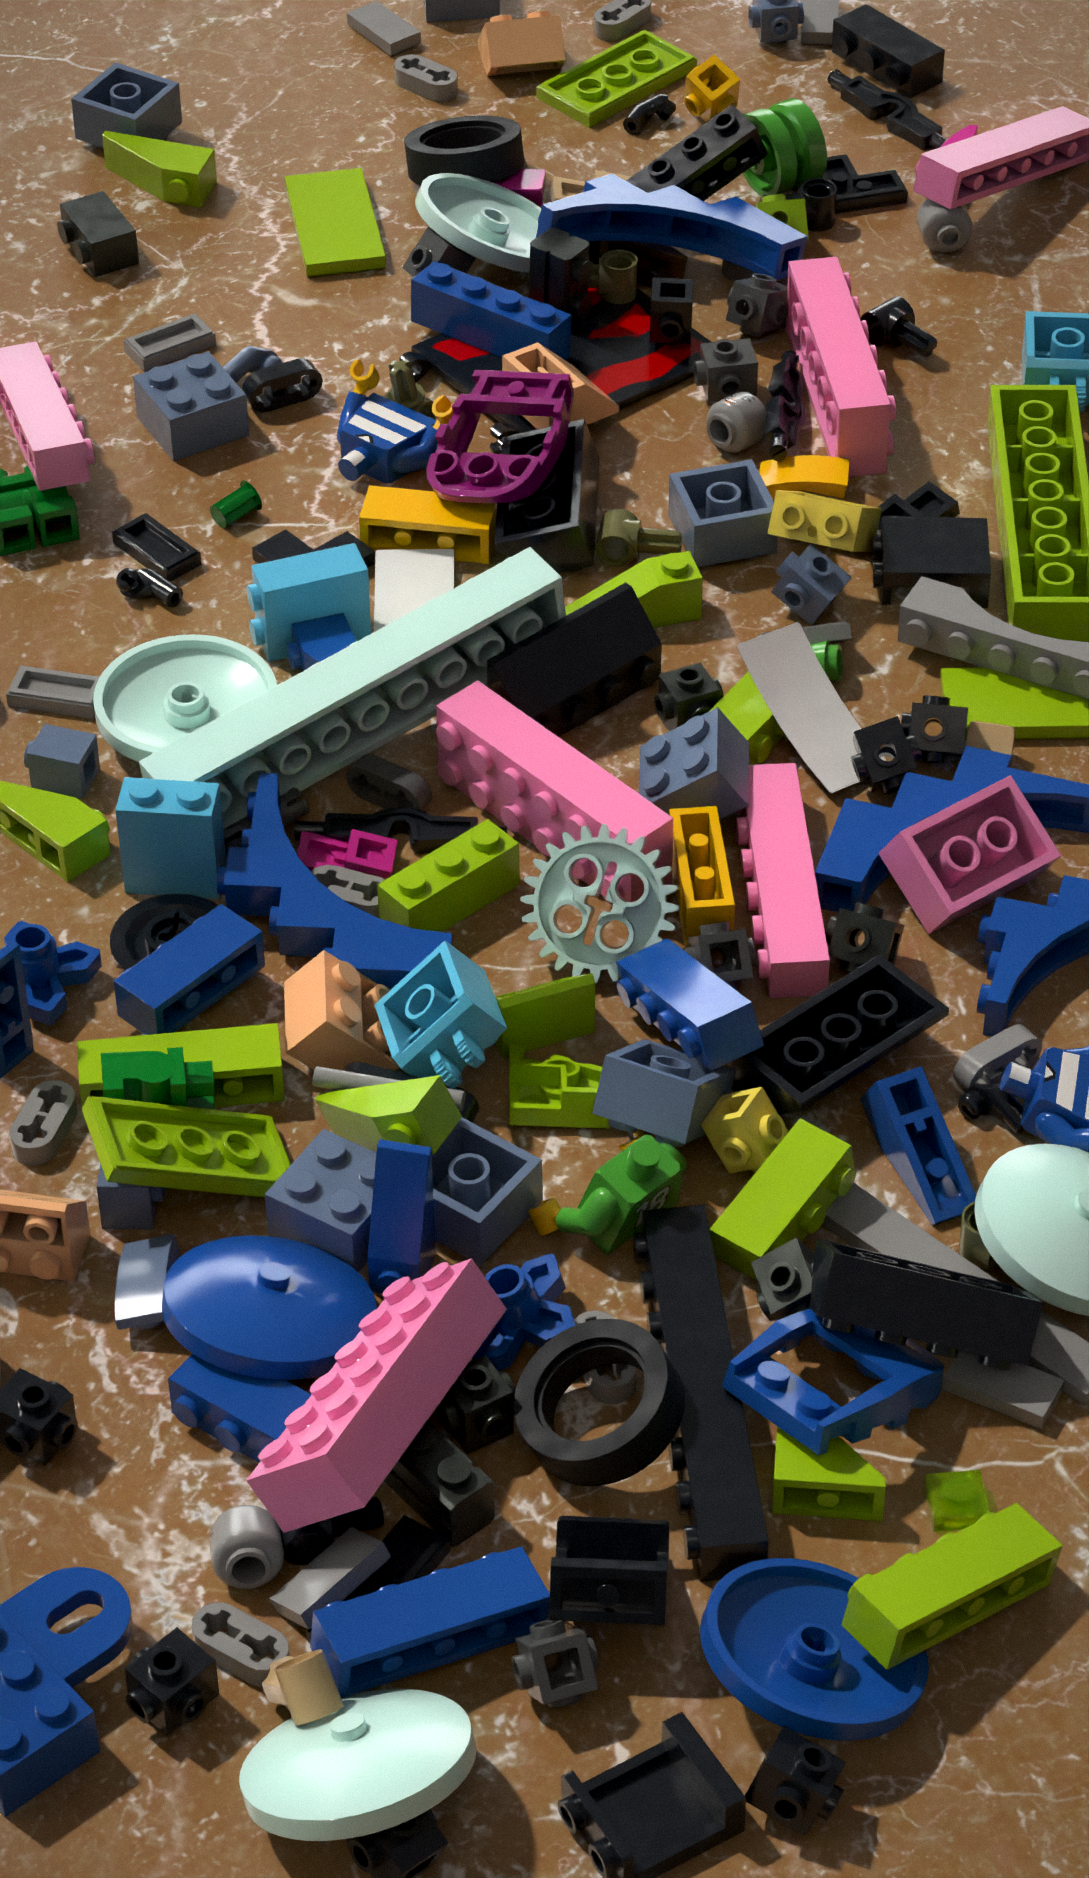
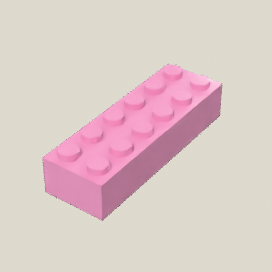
M837 257L788 261L786 332L792 350L797 353L796 356L799 355L798 367L804 378L803 382L828 456L850 459L848 477L886 473L887 456L893 455L894 441L892 432L889 430V422L896 419V404L893 395L887 396V381L884 370H878L877 350L875 345H869L866 320L860 321L858 297L851 296L850 275L848 272L843 273Z
M477 680L436 705L437 769L439 776L446 784L454 786L472 799L479 808L487 810L502 821L509 830L517 832L535 845L542 854L550 856L545 846L548 843L555 845L560 850L563 849L565 846L562 833L568 832L575 841L581 840V826H588L594 838L598 837L601 825L607 824L610 830V838L612 839L616 838L622 827L628 829V844L632 845L639 837H645L646 842L642 850L645 855L656 849L661 851L659 858L654 863L656 868L672 867L673 817ZM588 858L576 862L572 870V876L583 880L588 885L595 882L598 874L597 866ZM610 862L606 870L601 895L605 900L608 888L617 869L615 862ZM672 871L662 879L664 885H672ZM628 874L620 880L618 891L625 901L635 902L643 895L644 884L639 876Z
M472 1258L452 1266L448 1262H443L430 1269L422 1277L411 1280L408 1276H405L390 1284L382 1294L385 1299L380 1306L365 1316L359 1323L361 1331L354 1340L344 1345L335 1354L334 1358L337 1362L332 1369L310 1387L312 1395L306 1403L286 1418L284 1424L287 1428L278 1439L268 1444L260 1452L258 1458L261 1462L246 1481L283 1533L364 1508L507 1310Z

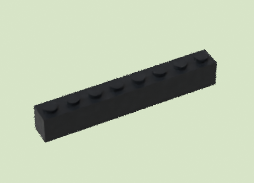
M705 1205L642 1210V1232H633V1249L636 1264L645 1263L646 1272H640L642 1303H652L653 1312H647V1331L658 1341L679 1373L685 1395L681 1423L675 1438L668 1445L671 1471H681L683 1480L676 1482L679 1515H689L690 1526L683 1527L685 1555L687 1560L696 1559L700 1582L721 1580L726 1574L744 1564L768 1559L769 1540L743 1404L740 1399L722 1387L729 1363L734 1357Z

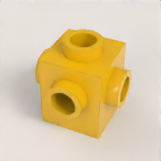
M714 54L701 65L691 70L686 76L685 106L695 117L700 116L707 123L730 105H733L735 108L737 107L741 79Z

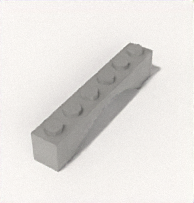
M921 576L900 605L898 642L1089 699V642L1055 639L1014 627L984 610L972 600L963 588Z

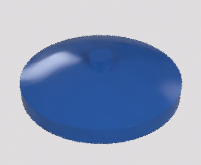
M255 1235L217 1239L199 1245L183 1254L175 1261L166 1275L161 1305L162 1315L169 1331L191 1353L227 1371L272 1380H298L322 1376L328 1373L337 1362L334 1358L335 1354L344 1345L353 1341L361 1331L359 1328L361 1320L377 1309L374 1294L366 1280L342 1259L325 1250L299 1241Z
M793 1558L764 1559L744 1564L732 1570L712 1590L701 1619L700 1639L704 1655L712 1671L724 1687L742 1704L764 1719L781 1727L786 1726L796 1733L820 1739L836 1741L865 1740L881 1736L898 1728L912 1715L919 1703L928 1679L929 1663L927 1652L924 1650L886 1670L841 1625L848 1603V1592L859 1578L838 1568L808 1560Z

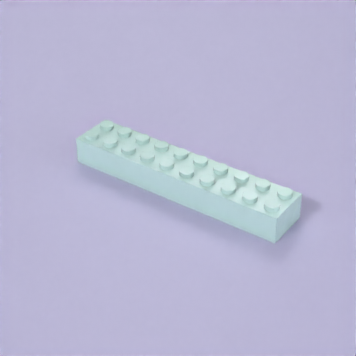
M529 547L436 599L430 600L425 605L405 616L390 622L385 627L363 639L352 643L323 661L312 665L310 668L281 684L275 685L270 690L250 701L235 707L230 712L210 723L195 729L190 734L168 746L153 752L148 757L139 761L142 778L219 783L223 828L226 829L247 816L248 793L256 792L259 773L278 774L280 796L293 787L301 792L358 760L363 755L376 750L435 717L436 705L477 680L487 686L488 659L566 616L562 577Z

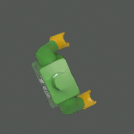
M638 1130L633 1133L635 1137L633 1140L618 1146L621 1151L619 1154L602 1165L594 1173L577 1208L564 1207L561 1209L554 1196L543 1200L541 1206L527 1211L540 1235L544 1236L558 1229L563 1233L587 1235L608 1256L631 1239L633 1232H640L642 1230V1210L672 1208L677 1204L682 1175L687 1167L684 1156L670 1144L658 1143L651 1135H646L643 1130Z

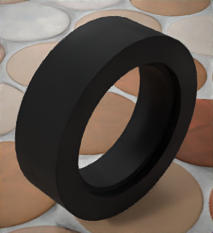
M477 115L448 118L418 127L411 131L404 139L408 176L411 181L419 185L428 176L439 173L468 175L493 183L514 175L523 168L525 163L521 127L516 121L504 117Z
M597 1319L577 1324L560 1332L534 1354L524 1368L517 1383L513 1408L515 1422L520 1434L539 1461L551 1474L575 1485L601 1486L616 1483L637 1474L663 1453L674 1438L681 1423L685 1395L679 1373L652 1334L629 1321ZM608 1364L631 1365L643 1372L645 1383L642 1399L634 1413L617 1429L602 1437L588 1441L569 1440L556 1434L554 1415L557 1404L568 1387L579 1377L595 1368Z

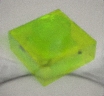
M980 1470L925 1474L924 1490L933 1532L963 1530L975 1524L979 1518L990 1512Z

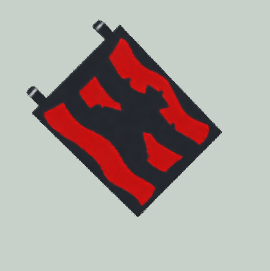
M588 288V295L592 298V306L585 318L580 319L571 326L570 357L566 361L617 403L619 409L694 376V361H700V344L711 343L710 340L691 328V344L665 345L649 342L651 297L637 288V294L633 301L625 304H613L605 301L601 295H598V288ZM442 333L411 346V352H406L400 356V361L406 359L411 363L415 382H418L430 369H433L463 394H470L476 386L472 377L475 370L502 371V357ZM490 414L500 422L490 428V434L499 439L490 444V449L497 454H501L503 437L536 430L537 428L522 415Z

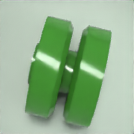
M790 98L776 103L768 109L761 108L744 114L757 128L768 152L766 157L743 173L751 188L760 196L783 194L793 187H801L809 179L823 177L827 168L825 138L817 118L804 102L799 99Z

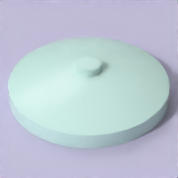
M439 173L428 176L423 180L415 199V206L421 218L431 229L449 243L479 259L507 269L530 273V242L536 238L538 217L541 212L539 206L505 187L468 175Z
M195 634L158 638L126 651L111 662L103 671L94 690L93 702L96 724L102 737L111 747L122 755L139 762L153 752L168 746L190 734L195 729L230 712L235 707L270 690L277 685L272 669L266 661L253 650L237 642L216 636Z
M1057 1144L1027 1145L1009 1151L993 1163L976 1195L974 1212L981 1239L996 1263L1025 1290L1051 1305L1076 1314L1089 1316V1152Z
M384 1689L343 1697L341 1700L344 1706L341 1709L306 1724L295 1725L293 1719L290 1718L264 1736L253 1747L242 1765L239 1783L246 1810L251 1819L262 1829L280 1837L303 1841L349 1839L379 1832L411 1820L447 1798L459 1787L471 1771L476 1758V1743L467 1713L453 1700L433 1692L414 1689Z

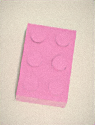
M1011 775L904 829L878 853L928 934L995 900L997 896L1001 897L1035 879L1062 856Z

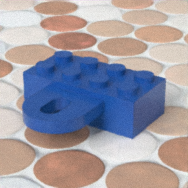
M71 1567L53 1571L0 1604V1813L4 1817L100 1752L94 1711L75 1692L73 1687L109 1664L124 1650L130 1639L133 1626L131 1605L125 1589L115 1578L102 1571L86 1567ZM95 1604L103 1608L97 1616L71 1633L57 1634L50 1630L56 1622L83 1605Z

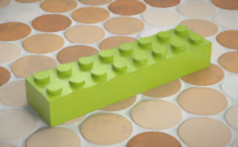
M990 385L987 431L1008 623L1033 634L1061 640L1089 642V479L1076 385Z

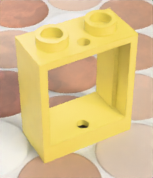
M776 490L767 534L851 552L872 551V534H877L882 508L799 491Z

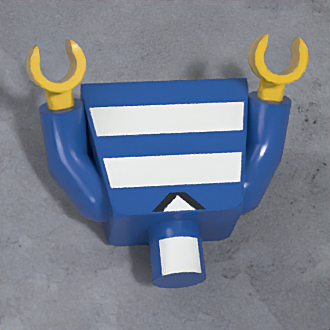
M360 359L355 360L351 364L349 371L356 385L354 391H349L337 431V441L341 445V460L338 462L339 471L350 481H356L365 474L383 483H393L408 473L426 469L430 454L435 453L437 450L438 442L435 435L440 424H448L454 414L451 402L445 395H441L434 400L432 412L437 417L436 421L374 392L367 397L365 396L366 392L378 385L380 376L372 363L368 374L361 377L364 366Z
M1089 1046L1073 1049L1047 1048L1033 1070L1010 1062L1003 1073L1000 1091L1024 1099L1021 1125L1024 1130L1041 1138L1048 1144L1065 1145L1089 1152Z

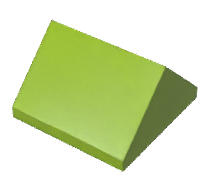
M593 973L565 977L495 996L507 1029L495 1042L502 1058L509 1056V1044L524 1045L526 1052L595 1033V980Z

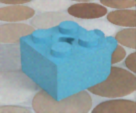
M1026 311L1022 345V385H1076L1079 412H1085V406H1089V313Z
M443 941L374 1005L391 1056L398 1066L409 1075L421 1078L440 1075L444 1084L451 1089H455L463 1081L461 1072L467 1064L477 1069L486 1061L483 1050L492 1046L507 1029L485 970L447 941Z

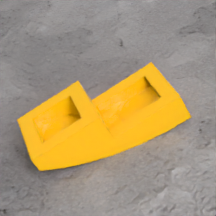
M820 455L787 456L782 461L771 459L761 462L759 473L773 499H775L776 490L807 491L844 499L848 486L850 459Z

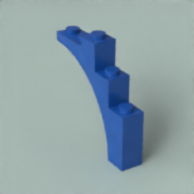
M613 173L585 181L582 193L543 204L538 217L536 234L537 238L549 228L556 227L570 233V237L576 236L586 241H635L683 248L726 260L755 273L769 275L776 280L788 277V261L803 259L808 238L807 235L736 196L708 204L675 185L647 193Z
M966 746L952 781L906 772L892 808L846 798L815 871L820 907L824 910L839 912L840 908L854 911L856 902L866 905L875 890L891 874L878 853L899 832L1009 775L1012 776L1044 828L1089 833V784L1010 768L1012 755Z
M259 773L256 792H249L247 797V819L252 820L251 829H243L241 847H229L227 865L219 866L217 871V894L225 895L227 908L238 915L269 916L270 935L278 936L280 955L316 957L325 950L339 960L350 963L358 972L377 984L385 985L390 990L443 941H447L453 946L452 933L414 929L377 918L345 902L320 883L299 859L284 831L281 819L278 774Z
M1064 875L1059 893L1049 894L1047 906L997 896L992 914L982 915L978 932V943L985 944L984 964L988 965L987 979L992 980L991 985L982 984L977 1003V1013L985 1014L983 1035L994 1036L1007 1029L1013 1013L1032 989L1056 970L1089 954L1088 879Z

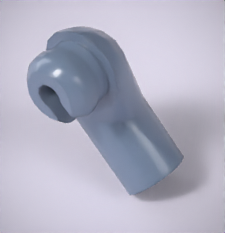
M248 346L243 348L223 368L237 383L248 372L253 373L257 370L283 363V361L270 349Z

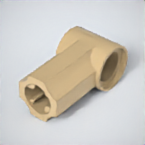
M322 1649L297 1657L286 1656L270 1663L269 1674L262 1682L265 1695L269 1702L281 1704L289 1710L295 1725L318 1720L344 1706Z

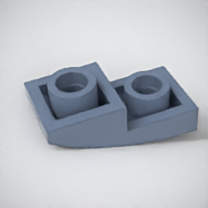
M174 1234L124 1244L118 1267L115 1291V1323L118 1330L132 1327L146 1330L164 1322L161 1307L164 1282L169 1269L178 1259L180 1253Z

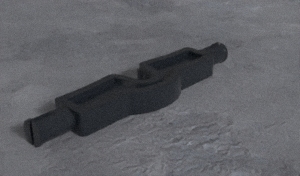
M835 69V72L833 70L830 72L827 79L828 83L841 90L840 98L856 108L870 120L889 115L886 119L888 132L910 142L921 150H926L930 147L933 149L940 148L947 140V138L942 136L943 128L919 113L916 105L905 96L884 91L862 76L851 79L838 69Z
M792 350L784 352L781 357L782 361L773 366L772 377L768 386V390L773 398L766 403L767 415L764 432L771 441L769 456H772V459L775 461L784 460L787 456V449L796 445L798 427L805 421V407L802 400L804 378L797 369L799 355L796 356L797 353Z
M390 808L373 814L327 813L325 815V822L295 820L294 835L295 840H300L301 832L306 831L348 842L352 829L388 838H393L397 834L409 835L410 848L414 853L429 854L477 826L478 818L432 816L424 811L412 808ZM498 826L504 832L508 833L507 826Z

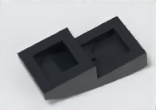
M930 481L905 500L894 494L877 507L882 508L877 534H881L882 516L955 518L960 514L958 501Z

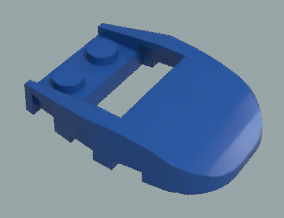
M807 1309L777 1320L729 1363L722 1384L724 1389L817 1455L827 1453L829 1440L842 1436L854 1444L870 1438L872 1428L886 1424L894 1430L907 1423L909 1412L915 1407L925 1409L938 1398L939 1393L942 1391L944 1365L935 1356L909 1338H907L905 1346H900L875 1339V1330L855 1325L853 1333L832 1330L822 1326L823 1317H818L811 1309ZM815 1335L817 1342L822 1347L835 1352H844L853 1358L857 1370L863 1375L885 1381L873 1386L841 1407L831 1400L828 1395L812 1387L792 1373L785 1365L775 1361L770 1356L779 1350L785 1353L799 1346L802 1338Z

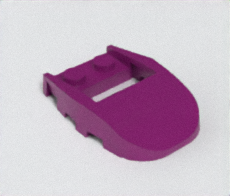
M475 370L472 377L476 386L470 394H459L452 405L454 414L448 424H440L435 435L438 442L437 450L435 453L430 454L426 470L428 482L439 498L454 502L505 503L526 498L536 492L542 485L566 445L574 397L570 374ZM481 413L553 417L554 419L551 430H548L544 438L543 450L539 456L467 452Z

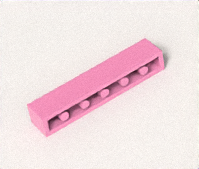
M1062 106L922 153L915 169L916 180L913 191L948 209H953L1089 160V118Z
M37 342L0 348V405L39 491L90 481L88 465L95 464L90 438L86 439L82 421H77L74 405L69 404L66 388H61L58 372L53 371L50 355H43Z
M796 763L749 765V806L735 812L741 814V817H736L735 825L737 845L746 846V849H741L740 854L742 878H751V882H746L747 911H756V915L751 916V938L754 945L761 944V949L756 950L758 979H766L769 998L814 996L828 987L830 959Z

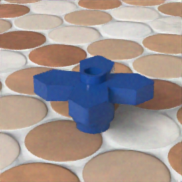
M19 921L4 937V944L6 946L12 940L20 944L30 1018L46 1025H53L67 1009L66 994L62 987L88 983L102 967L100 950L78 941L57 947L55 938L47 928L42 925Z
M547 1254L524 1262L521 1269L511 1264L500 1265L484 1276L507 1310L474 1354L473 1361L486 1355L497 1371L511 1367L525 1340L541 1348L560 1332L576 1325L570 1306L554 1303L566 1289L554 1254Z

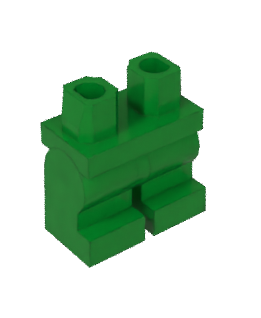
M28 465L24 468V473L8 476L7 471L0 469V556L36 549L34 526L42 547L80 539L77 506L72 496L68 495L66 486L39 491ZM58 521L63 522L67 526L63 530L51 532L46 530L45 525ZM10 530L24 533V536L18 540L9 541L3 539V534Z
M183 1047L167 1048L168 1054L159 1051L101 1053L103 1097L215 1110L214 1096H204L214 1095L212 1060L184 1062Z

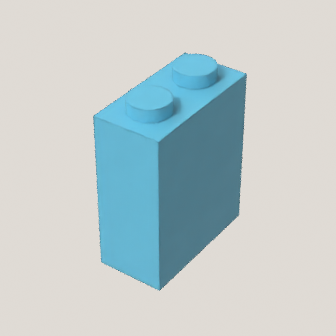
M355 543L251 565L253 584L246 586V592L252 612L255 611V619L249 620V629L253 644L255 646H262L268 662L288 658L286 644L293 642L292 623L344 613L356 641L371 634L368 568Z
M124 777L115 811L125 893L148 895L190 894L202 898L220 899V895L217 894V871L219 866H226L227 861L219 783Z

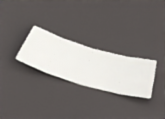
M453 549L376 550L373 633L390 622L425 605L430 600L436 599L454 589Z
M796 622L738 644L737 648L777 723L803 761L830 793H834L859 783L852 765L851 756L857 754L853 744V733L861 729V727L842 702L819 663L801 624Z

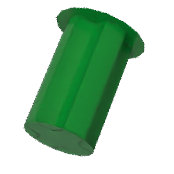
M243 480L240 483V488L210 506V513L214 521L220 527L225 528L251 510H261L262 501L256 489L249 482Z

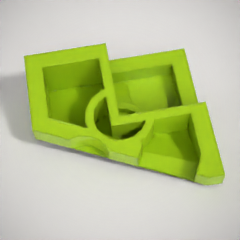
M509 1044V1125L610 1129L609 1119L592 1114L602 1066L577 1063L568 1057L553 1054L550 1059L541 1062L524 1057V1045Z

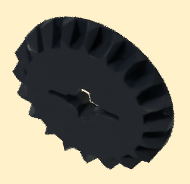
M190 894L160 895L133 905L118 918L110 934L111 955L114 957L116 967L124 969V971L133 967L153 953L161 944L174 938L177 930L178 933H181L191 926L196 919L205 916L219 905L206 898Z

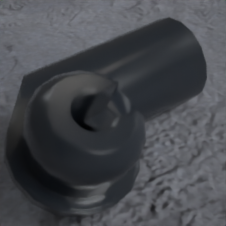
M659 93L634 107L623 121L624 129L630 134L639 133L655 113L661 120L666 121L676 110V104L668 99V95Z
M125 568L116 577V584L120 592L132 599L157 598L168 607H175L183 597V590L153 569L134 570L132 568Z
M975 1084L969 1087L966 1093L960 1096L958 1100L960 1112L968 1119H977L981 1114L1000 1115L1016 1134L1024 1130L1021 1125L1024 1105L1016 1096L1000 1091V1084Z

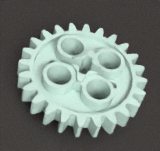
M602 824L598 837L593 838L588 826L584 825L581 826V840L575 841L573 836L568 832L562 833L565 846L563 849L560 850L555 845L548 843L545 846L551 859L546 862L534 858L532 861L541 871L539 877L530 876L524 878V881L534 887L535 891L534 894L525 895L520 898V901L534 906V912L523 916L522 922L537 923L538 929L532 932L528 939L529 941L545 940L546 945L539 954L541 958L549 956L554 952L559 955L555 963V970L560 971L568 963L573 964L572 976L582 975L585 968L590 969V974L593 973L595 983H598L602 976V971L607 969L611 979L615 982L619 981L620 978L616 961L664 940L659 936L661 930H676L677 926L665 918L666 913L680 910L679 905L667 902V895L679 890V887L677 885H664L662 879L673 869L671 866L656 868L654 863L659 858L661 851L656 849L645 855L642 852L646 842L645 837H639L631 845L627 843L628 829L622 827L616 838L612 839L610 838L608 825ZM584 858L593 861L598 870L595 882L587 887L578 885L572 876L575 863ZM610 862H615L617 869L606 895V900L613 903L612 910L601 912L591 945H586L584 937L595 912V907L588 904V899L590 896H599L605 880L607 867ZM628 874L639 876L644 884V893L635 902L625 901L618 891L620 880ZM566 905L577 907L582 915V924L574 933L564 932L557 923V914ZM614 920L624 923L629 932L628 941L623 947L618 949L608 946L603 938L605 926Z

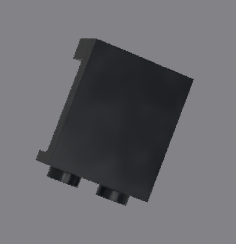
M882 516L881 534H872V560L880 561L873 562V588L881 589L882 605H891V591L894 586H915L921 576L956 587H969V596L982 608H988L991 565L987 518Z
M560 1516L557 1520L556 1556L552 1557L550 1566L549 1620L665 1625L669 1562V1522L654 1519Z
M683 1712L662 1722L661 1743L583 1783L573 1770L561 1776V1800L557 1802L559 1814L568 1830L573 1834L580 1832L587 1842L592 1863L603 1878L608 1876L611 1878H656L745 1831V1795Z

